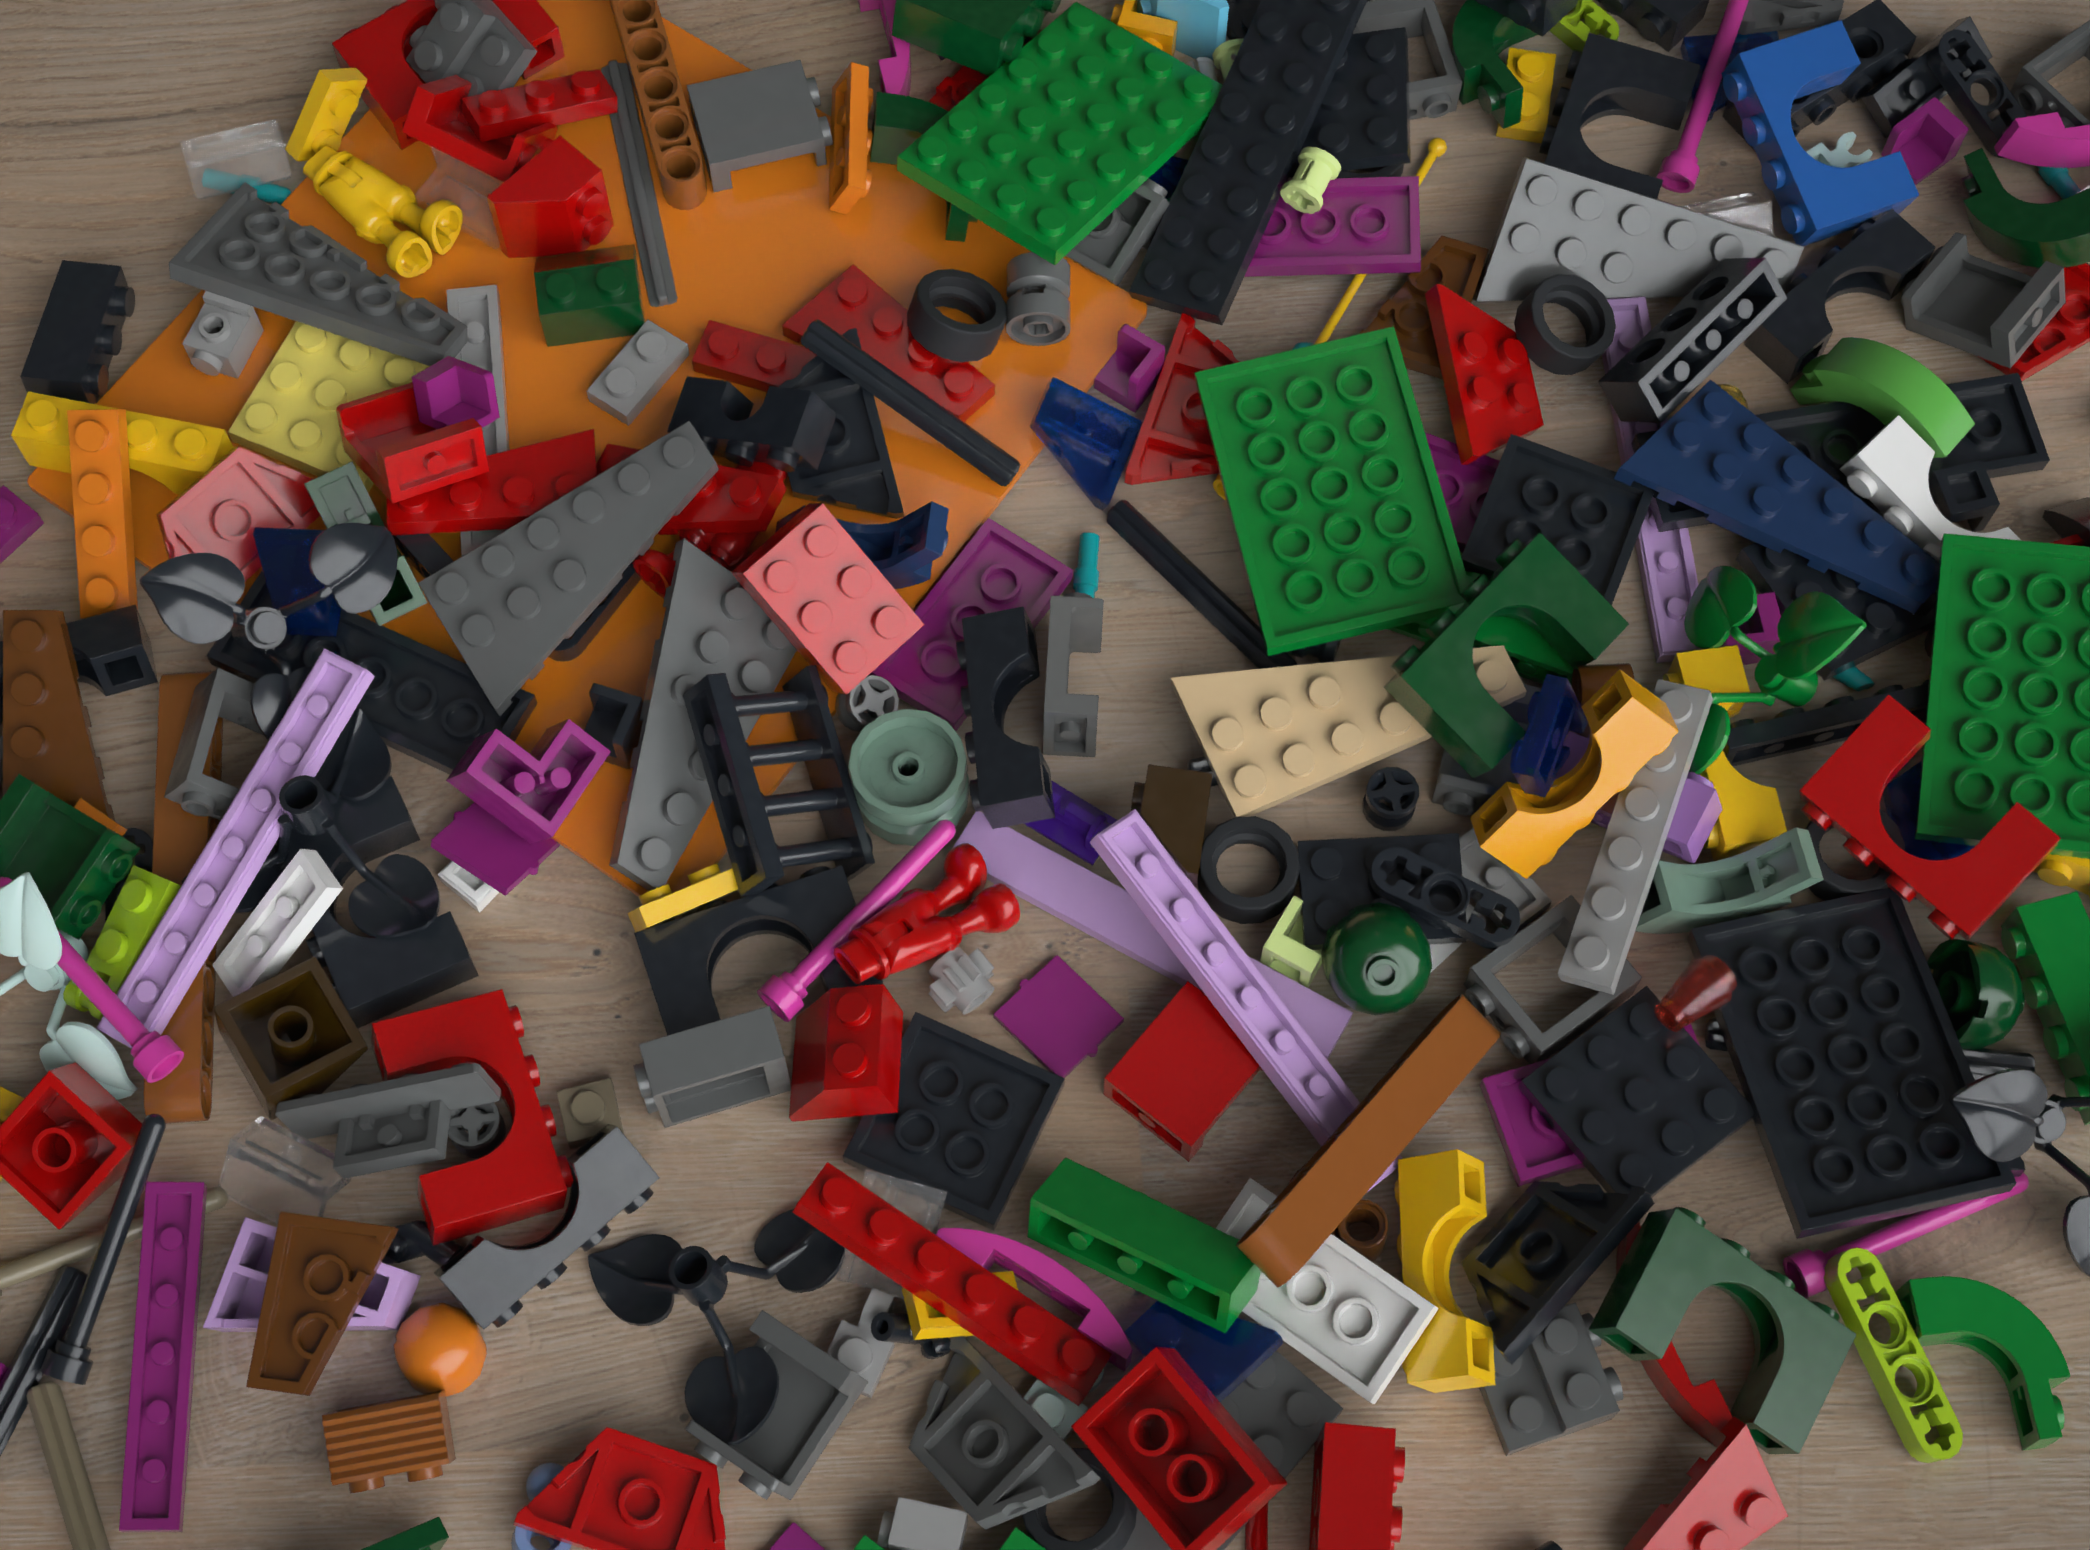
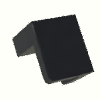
M1982 460L1934 470L1928 479L1931 497L1934 503L1938 504L1942 515L1951 523L1967 520L1972 532L1984 530L2000 505Z
M593 683L589 691L593 711L584 731L611 751L604 762L630 769L633 748L638 747L643 721L639 720L643 700L641 697Z

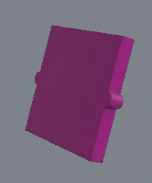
M474 802L464 812L457 811L454 813L453 821L431 840L430 847L506 896L529 874L536 875L539 865L560 844L554 839L548 838L531 845Z
M1058 955L1030 980L1023 979L1020 982V990L993 1014V1018L1049 1072L1063 1078L1069 1075L1087 1056L1095 1057L1098 1053V1046L1124 1022V1018Z

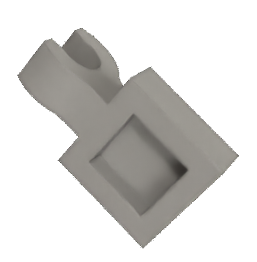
M872 1288L866 1300L858 1326L841 1320L827 1351L828 1355L868 1381L861 1394L872 1398L895 1347L893 1342L876 1340L871 1333L873 1318L881 1312L892 1313L896 1304L893 1301L894 1296Z

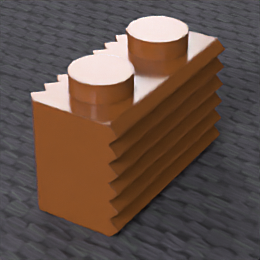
M445 1390L330 1411L322 1415L332 1485L349 1483L350 1493L384 1487V1476L407 1472L408 1482L436 1478L443 1475L442 1465L450 1464L456 1459Z

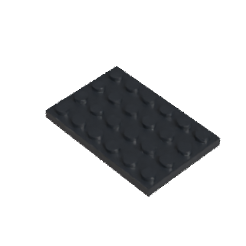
M1890 887L1690 930L1687 937L1688 943L1745 1099L1751 1104L1754 1113L1752 1118L1797 1239L2010 1192L2016 1185L2008 1161H1994L1984 1156L1976 1148L1962 1119L1949 1101L1951 1095L1974 1082L1975 1079L1902 899Z

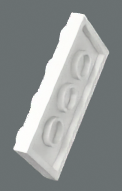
M1250 1178L1216 1229L1240 1239L1277 1196ZM1331 1234L1307 1263L1281 1287L1277 1288L1260 1271L1258 1290L1242 1311L1364 1399L1375 1404L1439 1308Z

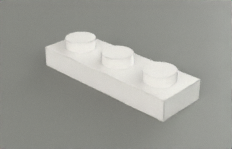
M300 849L213 963V968L233 997L276 976L342 891V886L316 850Z

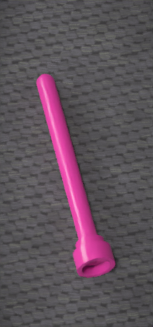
M1729 0L1677 150L1671 151L1669 156L1663 158L1657 174V178L1663 180L1661 186L1667 190L1677 193H1688L1695 187L1700 173V168L1697 165L1698 158L1695 154L1722 79L1721 73L1726 68L1749 0Z
M949 820L937 822L791 973L784 971L779 977L772 975L757 990L758 996L765 1005L770 1006L771 1011L782 1020L789 1022L804 1007L802 1000L808 995L806 988L835 959L834 949L849 941L848 936L852 930L860 927L893 900L954 837L956 832L955 825Z
M0 877V888L13 880L8 877ZM59 932L62 943V956L57 963L58 966L132 1046L130 1054L135 1058L133 1066L148 1083L157 1082L170 1074L182 1061L184 1052L170 1036H161L157 1031L149 1032Z
M2022 1173L2021 1176L2014 1177L2016 1185L2010 1192L1920 1211L1825 1253L1819 1249L1812 1252L1807 1248L1785 1257L1783 1260L1786 1277L1794 1282V1291L1807 1299L1827 1289L1824 1280V1268L1828 1260L1835 1254L1853 1248H1862L1877 1256L2024 1192L2028 1188L2029 1179L2025 1173Z

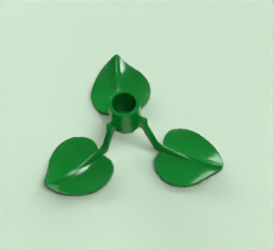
M1718 566L1708 572L1707 577L1702 579L1688 604L1684 620L1686 635L1696 647L1710 649L1720 647L1731 634L1736 641L1761 658L1754 672L1755 680L1761 692L1711 693L1713 701L1689 772L1700 774L1717 759L1728 741L1730 718L1725 708L1718 705L1719 703L1761 702L1767 706H1772L1775 700L1779 699L1793 707L1805 705L1813 698L1817 690L1818 677L1816 672L1840 654L1867 627L1864 620L1850 612L1834 597L1823 592H1808L1794 600L1782 614L1777 626L1780 642L1773 646L1775 654H1772L1746 636L1738 627L1750 619L1757 608V593L1752 580L1745 573L1731 566Z

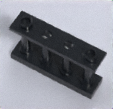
M816 665L806 666L782 686L783 692L735 696L730 690L726 673L707 674L683 695L740 896L761 893L785 875L784 867L834 861L836 867L843 866L847 881H850L875 864L872 853V840L866 832L829 710L828 694L821 683ZM790 712L798 741L751 746L745 741L739 717ZM805 762L813 790L766 796L760 792L753 767ZM813 811L820 812L828 840L778 846L775 843L768 817Z

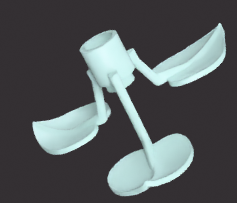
M25 872L0 888V954L8 957H18L20 964L24 966L20 971L0 983V996L25 979L38 991L46 992L59 989L60 992L46 1028V1032L52 1040L45 1043L39 1052L45 1070L48 1072L49 1070L76 1062L116 1100L129 1097L138 1088L128 1078L123 1062L110 1041L99 1030L85 1023L67 1022L60 1027V1021L66 1007L63 993L71 979L57 964L62 956V943L59 932L86 962L89 958V952L81 938L78 940L61 930H57L50 910L30 872Z

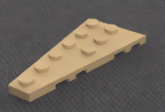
M1504 645L1473 648V664L1477 677L1484 689L1501 707L1525 697L1527 691ZM1400 655L1171 677V686L1233 817L1253 816L1432 738L1419 722L1384 688L1396 674L1390 666Z

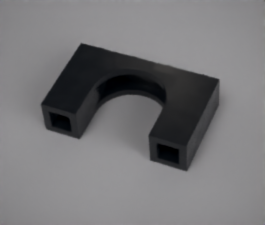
M1589 33L1583 51L1573 50L1565 75L1566 78L1573 79L1570 89L1561 87L1552 115L1558 116L1560 119L1557 127L1547 125L1539 153L1547 155L1546 164L1657 199L1663 182L1662 179L1603 161L1588 148L1582 137L1581 129L1595 119L1611 115H1622L1679 131L1700 65Z
M392 775L388 777V780L377 792L366 799L350 801L339 797L338 801L332 804L335 811L333 821L336 827L364 864L420 840ZM294 828L291 829L288 858L286 861L278 864L282 871H284L300 849L316 850L341 886L356 871L327 832L318 836H307L298 833ZM279 836L278 840L276 841V842H277V845H276L277 851H278V848H279L280 836ZM337 896L312 928L315 936L306 939L312 957H316L322 968L328 966L334 981L331 984L357 1028L479 976L450 911L436 917L435 921L426 929L394 938H367L350 933L338 924L336 917Z
M827 866L815 867L804 872L798 880L780 886L777 883H773L759 894L748 895L728 903L726 900L711 901L700 906L694 914L679 919L671 917L645 930L634 933L667 1036L721 1020L712 995L713 974L721 957L737 942L755 935L774 934L792 939L810 953L856 906L843 866L832 869ZM836 958L820 973L825 992L832 988L883 984V980H878L873 976L860 984L854 983L839 965Z

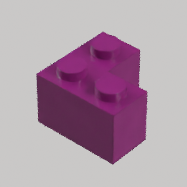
M570 719L547 728L530 754L496 728L475 738L446 781L532 845L554 836L611 751Z

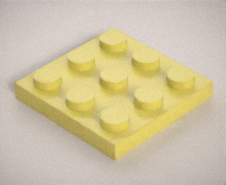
M296 321L228 433L234 443L318 477L353 462L369 493L374 483L345 453L336 408L341 404L411 383L412 376L430 366Z

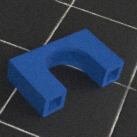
M1842 20L1738 53L1721 73L1725 94L1735 104L1742 120L1745 140L1750 146H1753L1762 166L1763 181L1773 191L1779 204L1782 224L1785 230L1792 234L1795 243L1801 246L1859 228L1868 219L1877 221L1891 209L1900 214L1919 196L1900 151L1853 167H1832L1811 157L1801 147L1794 135L1791 125L1793 100L1842 84L1861 64Z

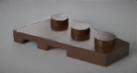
M1441 236L1421 259L1420 272L1408 275L1404 285L1392 299L1388 298L1378 310L1377 317L1365 331L1362 329L1359 334L1394 326L1406 369L1443 379L1425 293L1434 285L1441 284L1472 303L1489 249Z
M280 1211L246 1387L310 1396L399 1230L398 1228Z

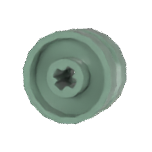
M902 709L882 714L862 729L852 744L849 772L863 822L873 834L892 844L915 846L940 820H949L956 827L967 810L970 792L967 757L961 737L946 720L928 711Z

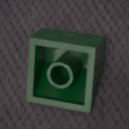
M635 244L536 257L534 278L538 312L547 347L635 335L645 323Z

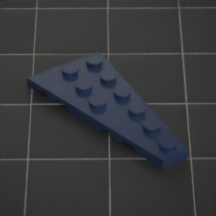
M1711 379L1618 469L1613 478L1629 486L1635 481L1659 492L1656 498L1673 506L1677 501H1680L1704 512L1707 521L1780 554L1783 549L1807 558L1809 559L1807 566L1825 573L1829 568L1855 581L1858 589L1914 614L1937 591L1938 561Z

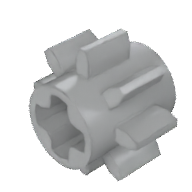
M957 947L955 950L944 954L930 968L928 973L935 982L929 986L931 991L928 994L944 1013L956 1005L963 1015L968 1014L979 1007L993 993L995 988L988 980L994 975L992 970L995 967L979 948L967 956L960 947Z

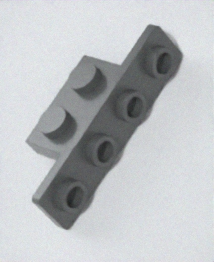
M460 1063L453 1065L451 1068L423 1074H406L398 1079L373 1084H356L349 1089L319 1095H303L299 1099L278 1103L275 1115L301 1140L338 1133L333 1169L345 1179L445 1159L451 1111L497 1102L500 1100L501 1088L480 1064Z

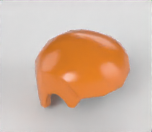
M443 1302L419 1308L404 1320L395 1335L396 1342L393 1345L395 1358L400 1370L415 1390L423 1394L445 1390L446 1397L463 1392L480 1376L487 1355L486 1344L477 1324L464 1309Z

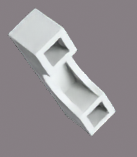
M1899 415L1883 427L1840 468L1847 476L1849 486L1857 495L1869 499L1883 513V518L1938 562L1940 560L1941 540L1944 533L2021 540L2009 527L1987 533L1971 532L1954 525L1941 514L1931 497L1928 483L1929 468L1935 451Z

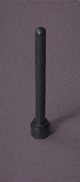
M159 1114L148 1115L142 1123L65 1339H58L55 1349L49 1348L40 1372L47 1376L74 1384H86L93 1365V1361L89 1359L92 1349L87 1347L166 1128V1121Z

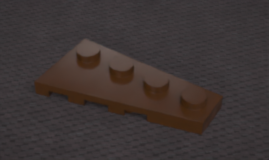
M3 610V796L17 775L20 774L72 807L82 798L115 821L112 806L107 802L102 782L105 777L100 757H96L89 727H92L88 709L87 706L83 705L77 681L80 677L64 612L60 610Z

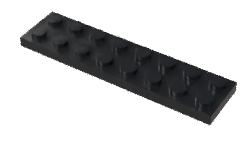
M1261 0L1169 202L1170 205L1162 217L1129 290L1132 298L1142 301L1149 306L1178 314H1188L1196 319L1223 325L1280 198V190L1289 178L1367 0Z
M2019 373L1946 384L1965 407L1975 425L1947 457L1932 459L1928 479L1934 470L1978 460L1983 461L1989 478L2038 471L2045 468L2050 459ZM1841 401L1756 414L1759 419L1855 496L1862 498L1851 489L1847 476L1840 468L1885 427L1878 418L1861 407ZM1658 430L1635 434L1631 443L1634 453ZM1654 492L1650 506L1658 532L1713 524L1706 520L1704 512L1680 501H1677L1673 506L1656 498L1659 492Z

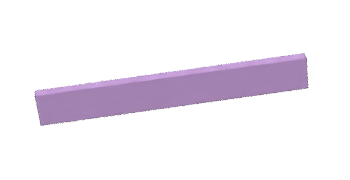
M1646 297L1607 299L1613 309L1616 329L1612 344L1602 354L1605 374L1651 331ZM1611 405L1621 466L1634 454L1631 443L1635 434L1659 430L1668 421V417L1662 423L1620 421ZM1649 505L1635 545L1656 663L1673 662L1676 653L1703 650L1690 642L1684 626L1685 613L1690 599L1698 586V579L1688 528L1658 532L1651 506Z
M323 649L116 994L149 1032L157 1031L160 1035L163 1033L280 836L281 826L278 818L286 814L279 801L282 787L290 779L297 776L307 775L315 778L375 677L367 669L329 650ZM103 1016L96 1029L132 1048Z
M1134 809L1098 833L1090 841V844L1310 1133L1322 1146L1360 1102L1143 818ZM1400 1154L1368 1191L1398 1168V1159H1403Z
M982 812L974 813L954 847L962 843H969L981 853L985 861L987 880L994 884H1005L1016 896L1184 986L1189 981L1201 990L1125 889L1008 826L992 829ZM1249 957L1328 1060L1348 1025L1353 1012Z

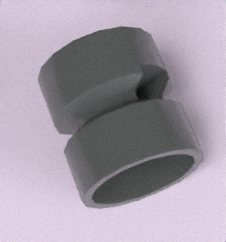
M1033 252L1020 254L1011 259L1007 264V297L1009 299L1006 303V333L1011 339L1030 346H1046L1064 340L1070 334V301L1068 300L1070 297L1069 263L1066 259L1062 258L1056 265H1053Z

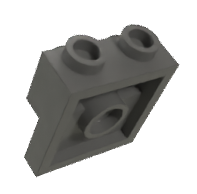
M435 0V7L438 11L429 25L418 28L412 34L410 45L413 49L406 58L408 64L423 81L429 83L457 75L472 83L468 97L482 94L489 90H502L514 87L537 53L534 46L492 0Z
M1147 179L1077 244L1066 257L1114 285L1119 286L1141 248L1148 250L1162 217L1170 205L1165 198L1168 193L1167 190L1156 182Z
M1576 1302L1564 1306L1513 1365L1508 1363L1498 1350L1493 1334L1496 1385L1479 1387L1506 1456L1612 1420L1620 1411L1617 1401L1623 1400L1624 1394L1619 1377L1612 1367L1602 1368L1595 1351V1347L1601 1346V1338L1588 1330L1594 1318L1590 1313L1581 1315Z

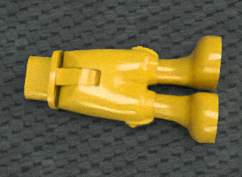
M325 146L310 158L303 167V173L313 181L315 191L323 196L355 228L357 236L371 243L384 244L388 248L386 253L388 266L405 278H412L425 273L432 265L433 259L430 248L438 254L444 255L451 249L460 233L463 214L462 210L450 200L440 199L431 203L424 210L417 206V199L410 187L400 185L379 169L347 151L337 152L330 146ZM392 221L406 224L413 231H400Z

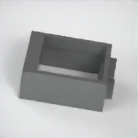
M1374 0L1367 2L1353 34L1405 27L1408 38L1424 36L1437 77L1409 82L1410 120L1423 117L1438 118L1449 112L1456 111L1462 80L1435 1Z
M2090 20L2021 68L2010 92L2026 114L2035 116L2058 112L2065 128L2090 124L2086 117L2047 82L2083 56L2090 60Z
M217 668L196 685L164 798L181 804L182 809L190 814L211 816L218 820L223 818L239 788L202 774L218 716L263 735L255 722L250 705L254 683Z
M1572 895L1516 934L1509 943L1498 947L1473 965L1464 983L1467 989L1465 993L1468 1001L1484 1017L1490 1016L1502 1031L1500 1036L1506 1048L1516 1058L1521 1059L1524 1057L1529 1065L1545 1060L1631 997L1642 979V976L1626 959L1614 995L1600 991L1544 1033L1541 1032L1496 978L1495 974L1551 933L1567 948L1581 907Z
M770 1006L640 1043L639 1048L643 1063L633 1065L648 1113L651 1114L659 1111L665 1128L791 1091L788 1069Z

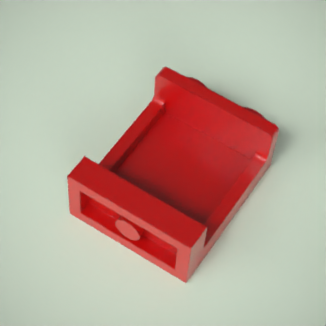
M452 75L417 86L402 132L502 182H505L554 141L558 126L548 122L518 133L516 136L512 135L479 142L462 114V98L468 97L472 86L471 82L457 75Z
M413 382L341 404L336 408L345 453L391 503H396L489 472L482 426L474 418L439 429L419 422Z
M1187 981L1104 1078L1103 1094L1189 1162L1203 1146L1204 1136L1255 1075L1260 1070H1263L1202 989L1199 990Z

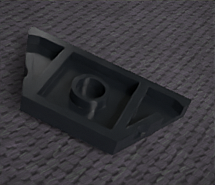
M856 328L849 329L842 335L861 349ZM816 356L802 367L801 373L792 380H786L779 386L810 390L837 413L818 469L796 467L794 472H787L793 496L895 519L904 517L874 395L822 358Z
M1534 1181L1461 1262L1470 1284L1476 1291V1299L1481 1311L1489 1322L1495 1336V1344L1508 1363L1513 1365L1655 1204L1647 1190L1642 1187L1631 1186L1629 1194L1604 1193L1598 1184L1579 1183L1574 1186H1563L1559 1182Z

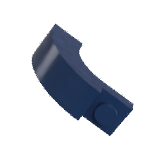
M932 501L897 521L885 524H858L836 519L894 589L910 587L929 580L932 561L943 555L948 543L946 526L949 509ZM805 505L777 521L775 533L799 513Z

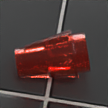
M1705 955L1702 959H1692L1662 998L1661 1002L1655 1006V1014L1667 1029L1678 1032L1683 1027L1730 1002L1732 991L1737 987L1736 978L1731 969L1722 960L1713 955Z

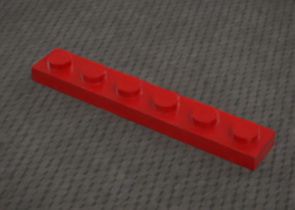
M829 1162L825 1164L793 1210L794 1214L1077 1406L1085 1399L1112 1355Z

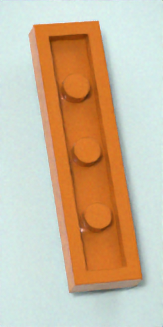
M126 409L67 410L80 619L131 605H136L138 610Z

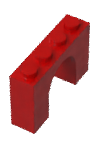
M407 0L400 5L392 6L384 14L359 28L346 32L341 38L332 42L340 68H357L368 79L360 97L401 150L419 141L402 132L417 86L423 84L406 61V58L413 49L410 45V38L418 28L429 25L438 11L435 7V0ZM492 0L537 50V53L521 75L524 80L565 57L559 28L537 0Z
M1888 694L1799 790L1800 799L1806 803L1801 808V811L1822 830L1826 831L1832 825L1844 835L1847 840L1842 846L1864 866L1868 867L1874 861L1886 871L1889 877L1884 882L1902 899L1910 903L1916 897L1932 912L1927 919L1945 936L1952 940L1959 934L1968 941L2054 850L2061 838L2020 803L2016 802L1974 848L1963 855L1947 860H1927L1913 856L1901 849L1889 837L1883 826L1880 816V801L1888 783L1930 739L1931 729Z
M503 989L372 1023L371 1045L382 1081L398 1079L406 1074H423L447 1069L460 1063H477L482 1066L501 1088L500 1097L505 1102L511 1116L512 1128L500 1146L488 1155L418 1177L417 1196L433 1246L563 1209L567 1188H570L573 1184L572 1173L566 1156L564 1154L556 1156L551 1137L557 1135V1130L551 1108L548 1104L540 1106L535 1087L540 1086V1076L536 1061L532 1054L524 1056L518 1039L524 1037V1027L520 1012L516 1005L508 1007Z

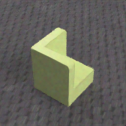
M1293 896L1263 946L1260 963L1309 988L1323 964L1322 949L1311 950L1303 945L1301 917L1303 900Z

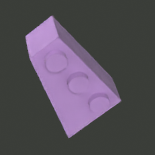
M247 1217L244 1218L203 1328L221 1332H257L277 1227ZM381 1262L345 1331L398 1330L406 1318L421 1276Z

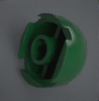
M1380 902L1358 905L1349 910L1348 915L1341 918L1336 925L1334 923L1327 931L1321 951L1323 971L1335 995L1354 1010L1375 1016L1396 1013L1414 1003L1426 988L1432 969L1430 943L1419 923L1400 907Z
M1953 938L1939 944L1928 958L1927 963L1929 968L1933 969L1932 976L1962 1049H1982L2003 1040L2016 1024L2025 1004L2022 983L2015 965L1997 948L1983 943Z

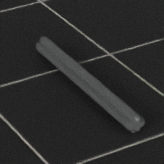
M612 60L608 62V66L601 69V72L618 96V112L610 114L648 300L652 307L669 305L677 302L678 297L628 65Z

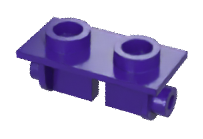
M1051 780L1055 818L1023 824L1093 866L1099 854L1090 844V841L1098 833L1118 820Z

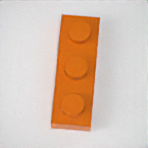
M854 62L848 65L832 87L831 135L833 145H830L829 210L846 215L860 198L866 197L872 181V172L867 169V154L873 139L872 129L868 128V113L873 103L874 92L872 88H869V67Z

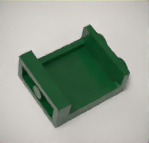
M18 774L0 800V877H8L14 880L21 874L30 872L50 910L56 927L79 940L85 930L96 922L101 913L102 905L116 884L129 873L133 859L141 848Z

